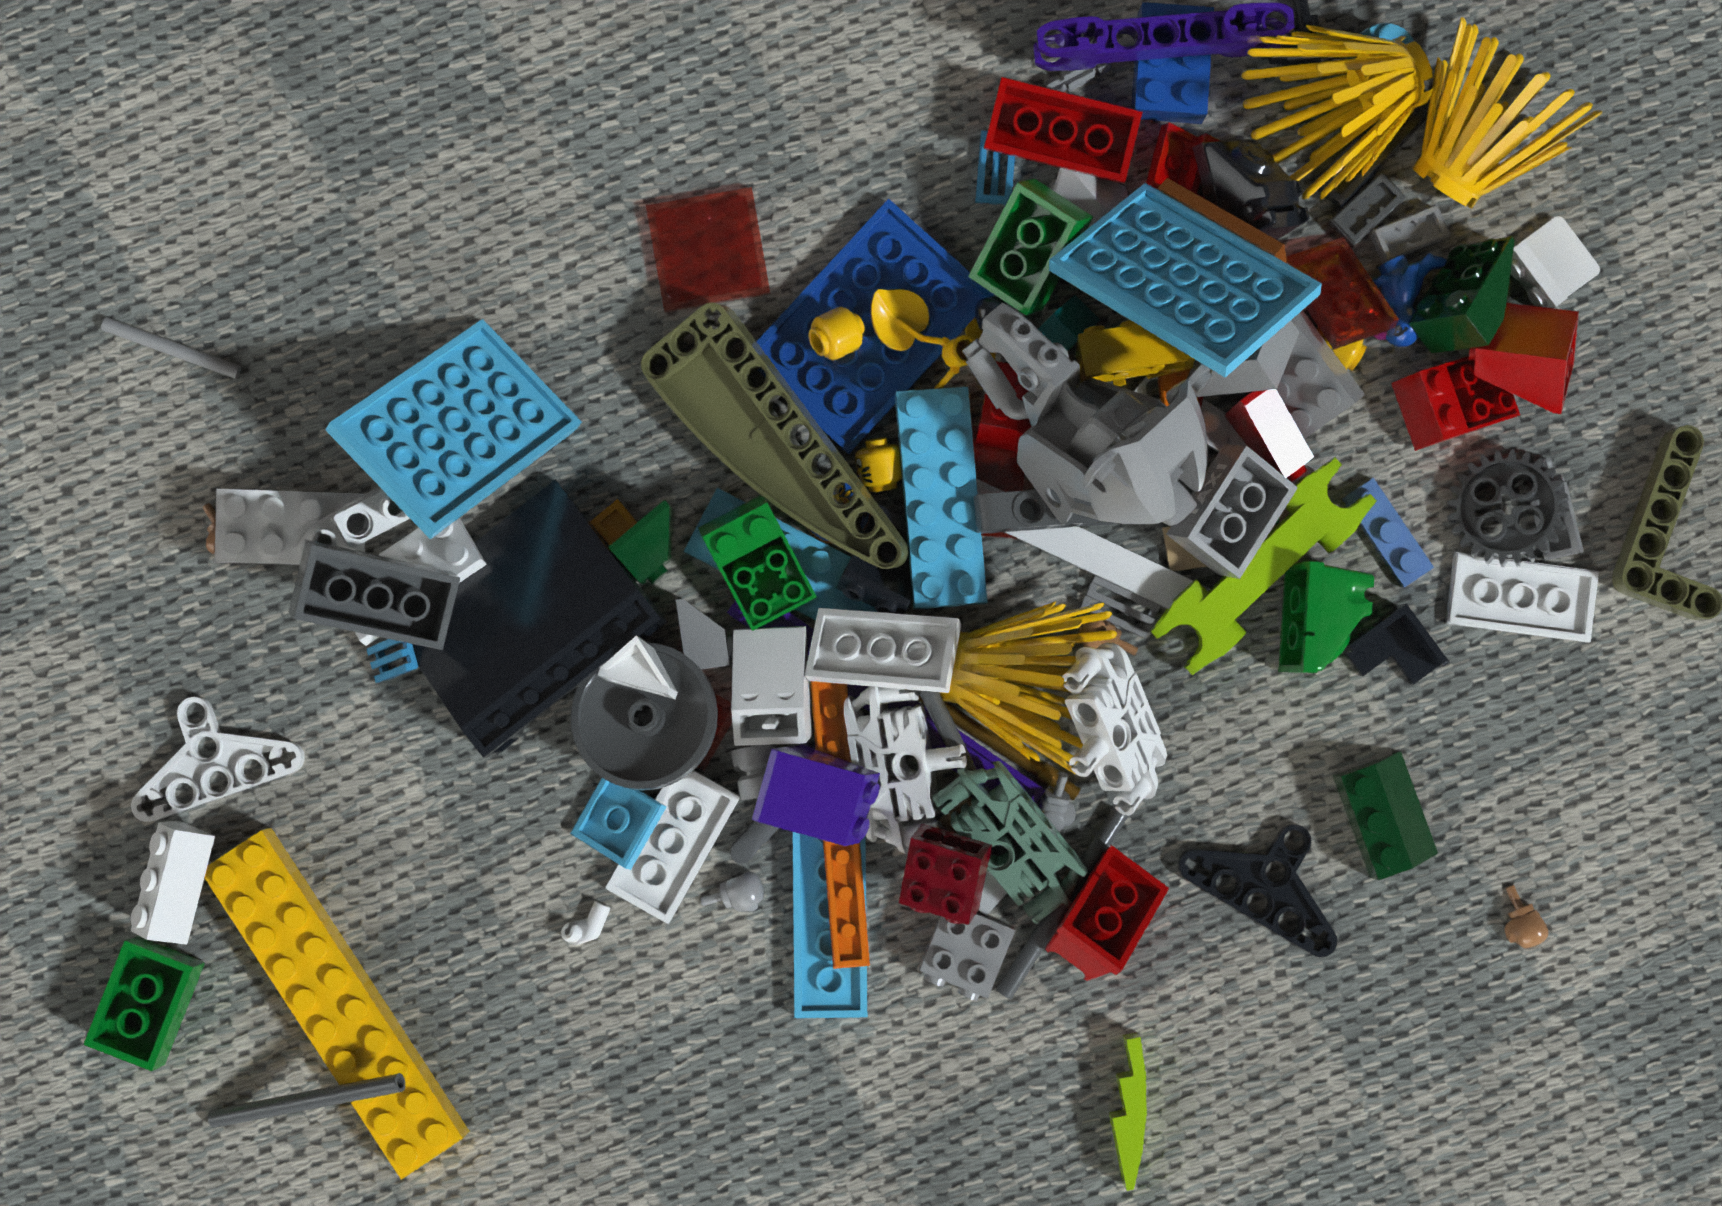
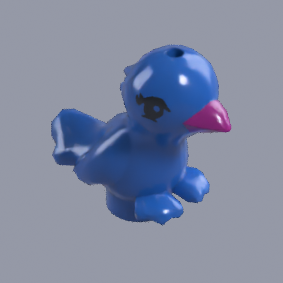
M1429 253L1417 263L1409 264L1404 254L1378 267L1381 276L1372 279L1369 286L1371 288L1381 287L1383 298L1388 307L1386 318L1373 337L1378 340H1386L1397 347L1410 346L1419 338L1409 325V321L1416 311L1413 304L1421 291L1424 277L1430 271L1446 266L1447 260L1444 257Z

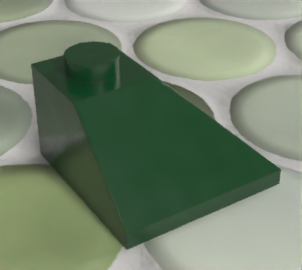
M663 500L608 547L641 584L649 581L653 585L668 572L665 566L671 561L675 510L666 500Z

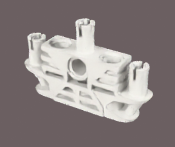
M378 487L344 504L345 507L325 516L318 523L311 526L304 535L303 543L305 546L307 539L339 547L348 546L354 548L410 518ZM360 513L364 519L362 528L358 531L350 532L347 528L348 518L352 514Z
M1110 642L1101 644L1097 649L1089 646L1082 647L1076 651L1075 664L1062 676L1064 682H1066L1063 686L1072 692V695L1066 698L1065 704L1083 744L1082 748L1070 759L1069 765H1074L1071 768L1072 771L1081 777H1087L1094 770L1102 790L1120 791L1114 798L1113 804H1118L1115 806V809L1119 813L1129 816L1135 812L1143 799H1151L1155 796L1158 787L1155 767L1165 764L1167 758L1166 748L1137 673L1134 672L1125 650L1119 645Z
M869 686L856 699L853 696H848L844 701V718L851 762L880 773L877 782L880 790L876 801L870 806L867 817L870 823L866 837L871 842H875L878 837L884 839L887 843L897 846L901 853L908 854L910 838L921 825H908V820L912 817L914 820H918L924 816L926 818H934L941 812L940 809L942 807H937L932 799V795L939 792L935 771L966 768L967 756L960 757L966 751L962 744L931 749L923 704L912 708L911 706H905L901 709L888 708V703L918 700V690ZM866 704H870V715L864 716L861 708ZM907 755H912L918 760V771L909 768L906 763ZM888 819L890 829L880 827V820ZM940 821L924 823L932 827L943 829L942 823Z

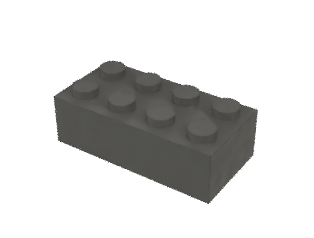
M306 539L288 612L296 620L443 650L460 577L451 571Z

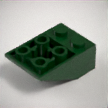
M1512 236L1499 239L1491 238L1483 242L1467 245L1460 244L1449 252L1446 266L1442 267L1440 272L1434 277L1433 284L1425 297L1418 303L1417 310L1409 321V325L1431 353L1488 346L1505 316L1515 242Z

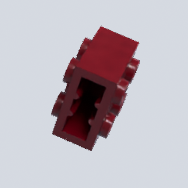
M921 824L910 838L898 903L909 906L911 910L918 913H931L944 917L945 920L953 924L969 925L980 907L992 844Z

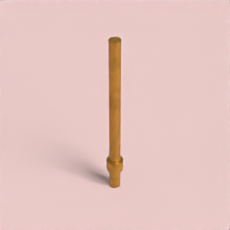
M919 694V699H918V701H920L921 703L924 704V702H923V700H922V698H921V696H920V694ZM944 701L955 725L1036 776L1035 781L1048 788V786L1055 788L1059 776L1057 768L1047 762L1042 764L1031 757L1030 760L1027 759L993 731ZM1067 780L1064 791L1074 801L1081 788Z

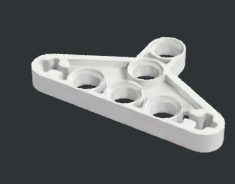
M201 697L186 698L180 703L177 710L178 721L186 744L136 793L131 802V810L137 819L144 822L156 821L298 771L305 760L304 751L297 743L222 733L209 701ZM192 703H199L205 709L203 720L196 724L189 721L186 713L187 708ZM204 737H210L216 743V752L209 758L203 757L198 751V744ZM283 748H286L288 752L295 753L296 758L291 760L292 767L288 768L286 763L274 765L272 768L275 774L270 775V764L263 754L270 752V760L281 757L283 755ZM250 759H255L262 765V774L256 780H251L244 774V765ZM216 771L223 772L228 778L227 787L221 792L214 791L209 783L210 776ZM181 783H187L193 789V798L187 804L180 803L175 797V790ZM167 788L165 792L166 800L172 807L171 810H167V804H162L153 808L154 814L152 816L149 811H142L141 805L146 802L145 796L148 795L150 800L165 797L160 790Z

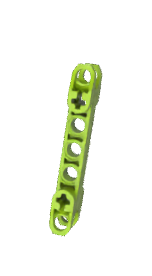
M1335 457L1294 484L1298 488L1285 507L1290 514L1268 534L1240 579L1223 576L1209 591L1195 579L1173 599L1170 609L1167 608L1150 630L1156 639L1167 634L1178 625H1188L1195 630L1199 637L1198 648L1184 666L1191 675H1194L1215 659L1225 655L1243 638L1246 631L1235 619L1312 546L1318 542L1328 554L1333 552L1357 530L1365 515L1376 503L1377 500L1370 493L1359 498L1346 508H1340L1331 502L1327 495V485L1342 466Z

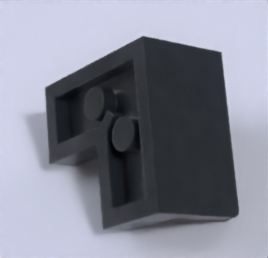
M1407 603L1395 606L1354 636L1343 651L1360 676L1366 675L1391 656L1411 684H1415L1437 667H1444L1450 663Z

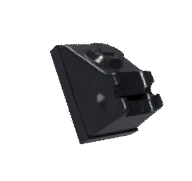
M1256 140L1202 142L1193 147L1204 196L1207 201L1276 240L1310 219L1308 208H1303L1299 205V197L1304 193L1301 182L1292 180L1274 161L1273 156L1262 148Z

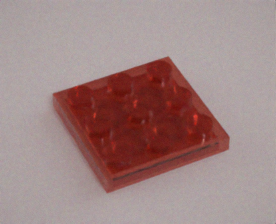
M752 187L646 205L664 312L700 307L707 303H722L771 294Z

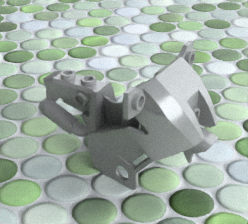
M1001 303L984 317L982 321L983 332L979 340L977 338L962 350L968 359L966 364L996 409L1000 408L1005 415L1012 419H1029L1031 428L1019 438L1017 463L1060 523L1065 524L1070 520L1072 514L1075 513L1112 523L1157 524L1163 522L1173 526L1184 520L1196 508L1197 503L1178 480H1182L1190 489L1198 492L1202 489L1205 481L1207 468L1206 427L1193 389L1196 392H1200L1213 378V375L1209 372L1210 368L1201 364L1189 378L1174 385L1166 393L1167 401L1170 404L1167 407L1156 398L1094 378L1084 380L1077 386L1080 376V365L1075 360L1072 362L1069 359L1067 350L1059 343H1052L1020 312L1005 303ZM990 352L1001 353L1018 374L1020 384L1029 390L1022 397L1023 401L1016 397L1017 393ZM1114 441L1117 442L1114 446L1108 448ZM1050 488L1056 492L1061 504L1053 498ZM1074 498L1090 502L1092 506L1077 503Z

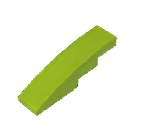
M1137 1032L1123 1035L1130 1071L1116 1073L1123 1110L1109 1112L1122 1182L1126 1191L1134 1190L1143 1153L1147 1116L1146 1071L1141 1037Z

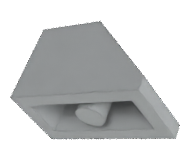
M677 599L676 607L684 655L695 662L701 670L731 666L730 658H733V636L727 637V632L723 627L686 600Z

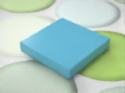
M601 778L570 834L625 869L631 870L667 806L641 790L623 788Z

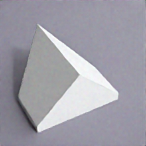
M637 635L601 666L598 672V676L606 681L676 700L678 692L655 649Z

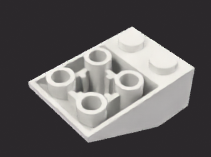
M806 626L757 628L754 631L751 628L733 630L731 713L734 746L807 743L814 734L810 681L804 676L808 660Z

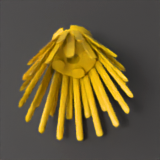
M1461 17L1449 63L1446 60L1442 62L1437 57L1421 156L1412 168L1423 179L1429 176L1435 188L1464 206L1468 205L1472 209L1481 196L1571 149L1572 147L1566 146L1567 142L1559 141L1602 114L1603 111H1593L1558 134L1587 113L1593 106V103L1590 102L1582 104L1528 145L1499 164L1504 157L1561 108L1574 95L1575 91L1573 89H1566L1535 117H1525L1494 145L1549 81L1551 75L1549 72L1535 75L1509 107L1508 102L1497 103L1524 61L1522 54H1510L1505 59L1483 96L1486 88L1481 82L1499 44L1496 37L1491 39L1485 37L1481 42L1457 100L1479 31L1476 24L1473 26L1468 24L1466 26L1465 18Z
M1306 25L1310 31L1323 34L1297 31L1291 33L1292 36L1260 37V40L1264 43L1297 45L1298 48H1254L1247 51V54L1252 57H1356L1344 60L1247 70L1241 75L1245 80L1279 77L1283 82L1345 74L1248 98L1243 101L1245 109H1252L1287 100L1284 103L1286 110H1294L1323 101L1254 129L1251 132V138L1254 140L1261 139L1335 109L1300 127L1297 131L1298 135L1304 137L1272 155L1274 161L1279 164L1341 128L1338 134L1311 153L1309 162L1289 176L1292 180H1301L1376 123L1302 194L1303 200L1313 195L1347 163L1348 165L1321 192L1320 200L1326 197L1333 188H1336L1345 177L1346 182H1349L1361 169L1362 176H1364L1414 109L1427 104L1432 96L1433 89L1424 92V81L1433 78L1432 68L1427 55L1415 41L1404 44L1402 41L1406 38L1405 36L1389 40Z
M1055 601L971 632H960L949 693L939 692L943 701L957 703L1030 760L1031 757L1040 762L1038 754L1023 744L1022 741L1075 774L1071 769L1073 766L1066 762H1070L1073 755L1061 749L1062 743L1059 739L1080 749L1083 746L1081 739L1061 730L1058 723L1045 718L1059 720L1060 717L1072 720L1068 708L1061 706L1065 704V699L1024 685L1070 692L1063 686L1066 683L1064 678L1059 676L1064 675L1069 668L1057 666L1072 667L1076 662V657L1049 655L1069 654L1075 643L1114 639L1117 636V632L1107 630L1029 639L1022 638L1076 629L1081 624L1108 619L1112 616V612L1105 611L1070 618L1101 609L1104 603H1098L1051 615L1062 611L1066 606L1065 604L1054 606L1056 604Z

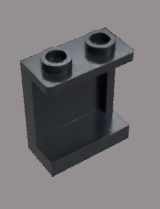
M878 504L907 543L905 517ZM873 516L865 530L867 533L874 529L875 520ZM887 542L882 548V556L886 561L892 562L896 558L897 549L894 544ZM852 555L836 589L842 591L847 598L853 601H862L874 607L877 612L905 614L912 600L909 555L903 565L890 569L879 568Z

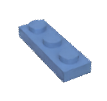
M1372 478L1343 497L1342 500L1347 507L1369 493L1377 500L1359 525L1400 586L1405 588L1433 569L1434 566L1380 486Z

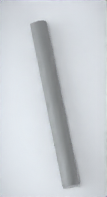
M105 317L101 324V330L234 379H238L242 366L109 317Z

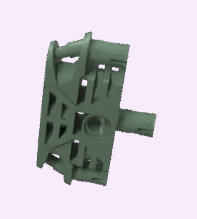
M994 761L995 768L986 770L981 768L970 771L967 768H958L959 777L937 794L932 795V799L937 807L942 806L941 812L947 815L949 811L969 796L974 795L971 799V806L965 803L961 806L960 814L957 811L951 814V826L959 835L992 844V847L1001 845L1007 849L1001 856H995L990 853L987 872L989 871L1018 906L1024 903V895L1029 899L1035 895V887L1041 891L1047 885L1049 886L1023 905L1026 914L1029 917L1033 916L1031 920L1035 924H1038L1062 904L1070 908L1073 903L1071 895L1077 885L1078 877H1086L1088 873L1080 857L1000 761ZM997 778L1001 782L992 790L984 784L987 780ZM1012 837L1020 845L1016 849H1014ZM1066 865L1070 868V871L1062 881L1057 871Z

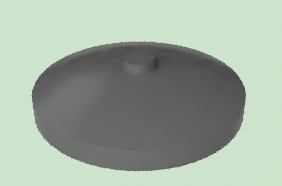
M656 643L648 644L655 649L677 690L676 700L606 681L598 676V669L578 685L571 709L572 734L583 760L595 773L605 780L632 790L660 789L685 778L702 762L708 753L717 729L718 709L716 697L704 672L683 653L674 648Z

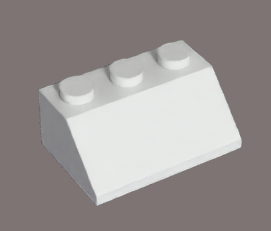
M181 821L158 823L157 830L152 835L149 844L150 857L147 869L143 871L140 878L141 892L138 904L131 913V931L146 940L179 944L188 943L215 836Z

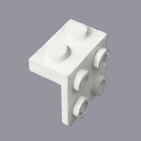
M1556 216L1514 247L1510 274L1520 282L1526 290L1530 301L1535 306L1555 308L1568 299L1569 295L1597 276L1600 272V267L1564 218Z

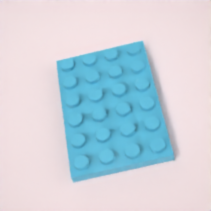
M1147 183L1140 186L1049 259V271L1223 377H1227L1320 295L1322 283Z
M482 319L329 422L326 431L429 539H432L572 434L582 422Z

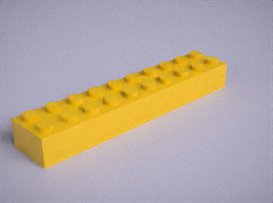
M273 829L260 830L209 864L206 869L205 880L338 1084L352 1083L398 1073L404 1076L405 1090L403 1092L351 1102L399 1178L402 1180L462 1140L468 1134L469 1129Z

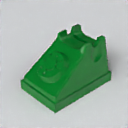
M1314 561L1294 563L1284 573L1278 672L1317 673L1324 670L1328 664L1333 662L1345 650L1350 641L1351 632L1361 619L1372 613L1373 602L1366 600L1364 596L1366 589L1374 588V576L1372 574L1324 565V562Z

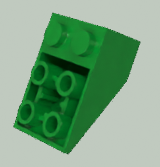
M762 495L698 527L707 548L752 631L817 597L770 506Z

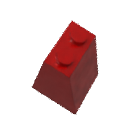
M1506 303L1504 320L1488 346L1473 347L1469 350V360L1475 361L1474 376L1552 413L1561 414L1574 367L1579 311Z

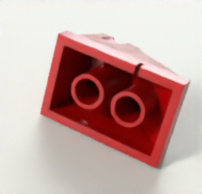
M1110 845L1104 850L1071 907L1057 927L1055 934L1047 943L1045 950L1048 953L1055 952L1082 971L1085 975L1083 979L1086 981L1111 972L1117 975L1125 967L1167 894L1169 887L1114 846Z

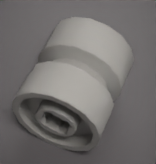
M777 744L754 745L730 751L734 771L741 773V777L737 780L741 801L758 798L771 749L778 748Z

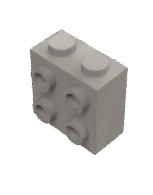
M978 912L969 925L953 924L945 920L944 917L939 916L919 964V971L925 973L923 979L930 983L944 987L945 982L958 986L957 993L977 1001L980 995L988 999L1015 929L1013 926Z

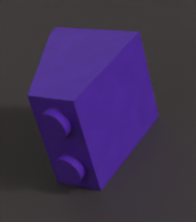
M804 745L772 748L752 820L843 846L858 844L866 836L870 822L867 817L870 806L876 801L879 794L880 786L877 782L880 773Z

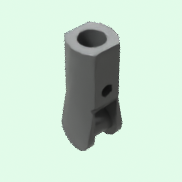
M753 820L747 827V830L732 844L730 850L732 859L740 864L748 862L761 848L762 844H765L779 828Z

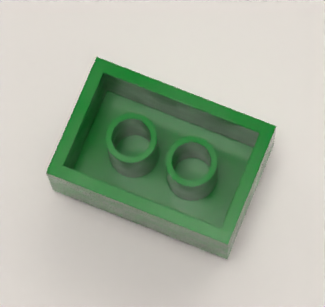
M1036 179L1017 182L968 277L1026 316L1041 311L1046 306L1060 280L1059 276L1049 271V259L1087 230L1093 216Z
M139 936L125 940L83 1045L149 1071H154L165 1065L205 962Z

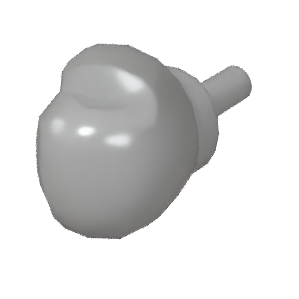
M1065 772L1059 773L1055 788L1045 789L1044 794L1037 803V806L1058 831H1061L1065 826L1072 825L1076 816L1074 805L1069 801L1070 796L1064 791L1068 774Z
M745 872L738 877L720 883V892L701 897V904L706 906L723 901L726 908L733 907L738 912H752L757 910L758 903L764 897L763 885L758 875L754 872Z

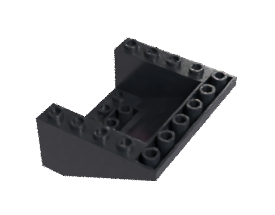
M556 479L474 542L487 565L459 583L443 650L412 644L418 666L460 729L483 758L498 756L526 733L523 731L525 726L597 671L636 635L644 641L668 622L621 561L608 548L607 543Z

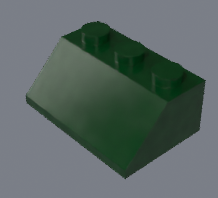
M1401 751L1332 775L1370 878L1378 881L1410 870L1438 854Z

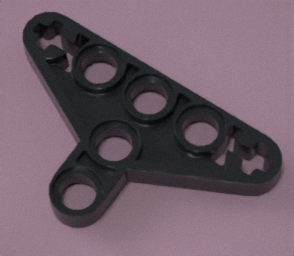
M1288 824L1282 827L1266 854L1189 849L1180 856L1178 870L1181 876L1314 956L1327 957L1335 951L1337 936L1296 873L1311 846V836L1309 831L1303 826ZM1291 830H1297L1303 836V844L1296 851L1288 850L1284 844V837ZM1197 856H1200L1202 858L1200 864L1210 871L1212 870V863L1219 867L1211 875L1208 886L1202 883L1207 878L1203 874L1196 871L1192 876L1188 874L1189 866L1185 864L1188 858L1195 860ZM1273 861L1281 862L1285 868V875L1278 882H1272L1266 876V867ZM1230 874L1234 877L1236 886L1231 893L1223 895L1218 892L1216 881L1219 876ZM1260 892L1266 897L1267 905L1262 912L1253 913L1249 910L1247 901L1251 894ZM1286 911L1294 912L1298 918L1297 927L1290 932L1283 931L1278 922L1281 914ZM1306 919L1313 923L1307 928L1318 935L1323 930L1326 932L1325 939L1329 941L1326 948L1319 946L1315 950L1313 948L1315 942L1305 935L1302 937V942L1296 939L1304 931Z

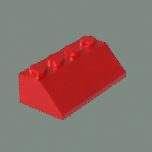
M1001 77L984 149L1125 184L1143 112Z

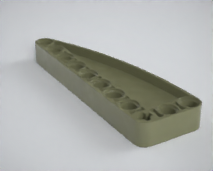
M714 302L701 306L642 356L641 370L662 399L714 455L755 491L811 531L872 565L882 569L897 568L906 562L909 555V547L906 541L730 307ZM715 313L721 315L718 318L719 327L712 326L716 321L713 317ZM691 333L695 338V345L687 353L683 347V341ZM741 339L744 343V353L736 359L732 354V346L735 341ZM664 356L668 366L666 371L660 375L656 370V363L660 357ZM762 368L766 373V380L762 386L756 387L753 382V375L756 370ZM784 397L788 408L785 414L779 417L774 410V405L778 398ZM804 425L809 431V439L806 444L801 446L796 440V431ZM826 454L831 460V468L828 473L823 475L817 468V462L822 455ZM845 483L850 485L853 490V497L847 504L840 500L838 493L840 487ZM865 513H870L875 520L874 529L869 533L862 530L860 526L861 517ZM887 542L894 544L897 549L896 558L892 562L886 561L882 556V548Z

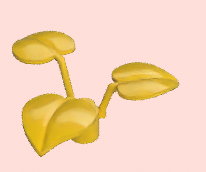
M878 289L873 294L870 312L871 321L875 333L883 344L893 350L905 351L912 346L916 338L918 341L938 344L943 347L942 358L950 367V370L934 389L943 388L955 374L959 373L960 367L967 365L966 360L968 359L962 350L977 338L979 340L983 332L979 329L976 318L966 326V335L951 340L947 337L925 336L920 332L928 325L929 311L926 303L920 296L904 289ZM990 352V354L992 355V357H993L994 360H995L996 353H991V352Z

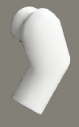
M594 901L587 918L568 922L562 927V938L572 945H579L597 939L611 907Z

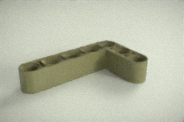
M1685 425L1669 430L1660 441L1612 574V583L1615 589L1624 595L1688 619L1704 620L1714 618L1720 614L1722 610V595L1719 591L1708 585L1660 568L1704 445L1703 434L1694 426ZM1678 434L1686 439L1687 449L1685 452L1679 450L1676 445ZM1666 468L1674 473L1675 482L1672 486L1664 480L1663 475ZM1654 502L1659 503L1662 507L1663 514L1660 520L1652 514L1651 507ZM1642 535L1650 540L1651 547L1647 554L1639 546V539ZM1630 569H1633L1638 574L1639 579L1635 587L1630 586L1627 582V573ZM1665 581L1672 587V596L1669 600L1665 599L1661 594V586ZM1699 594L1706 601V608L1702 613L1695 606V599Z

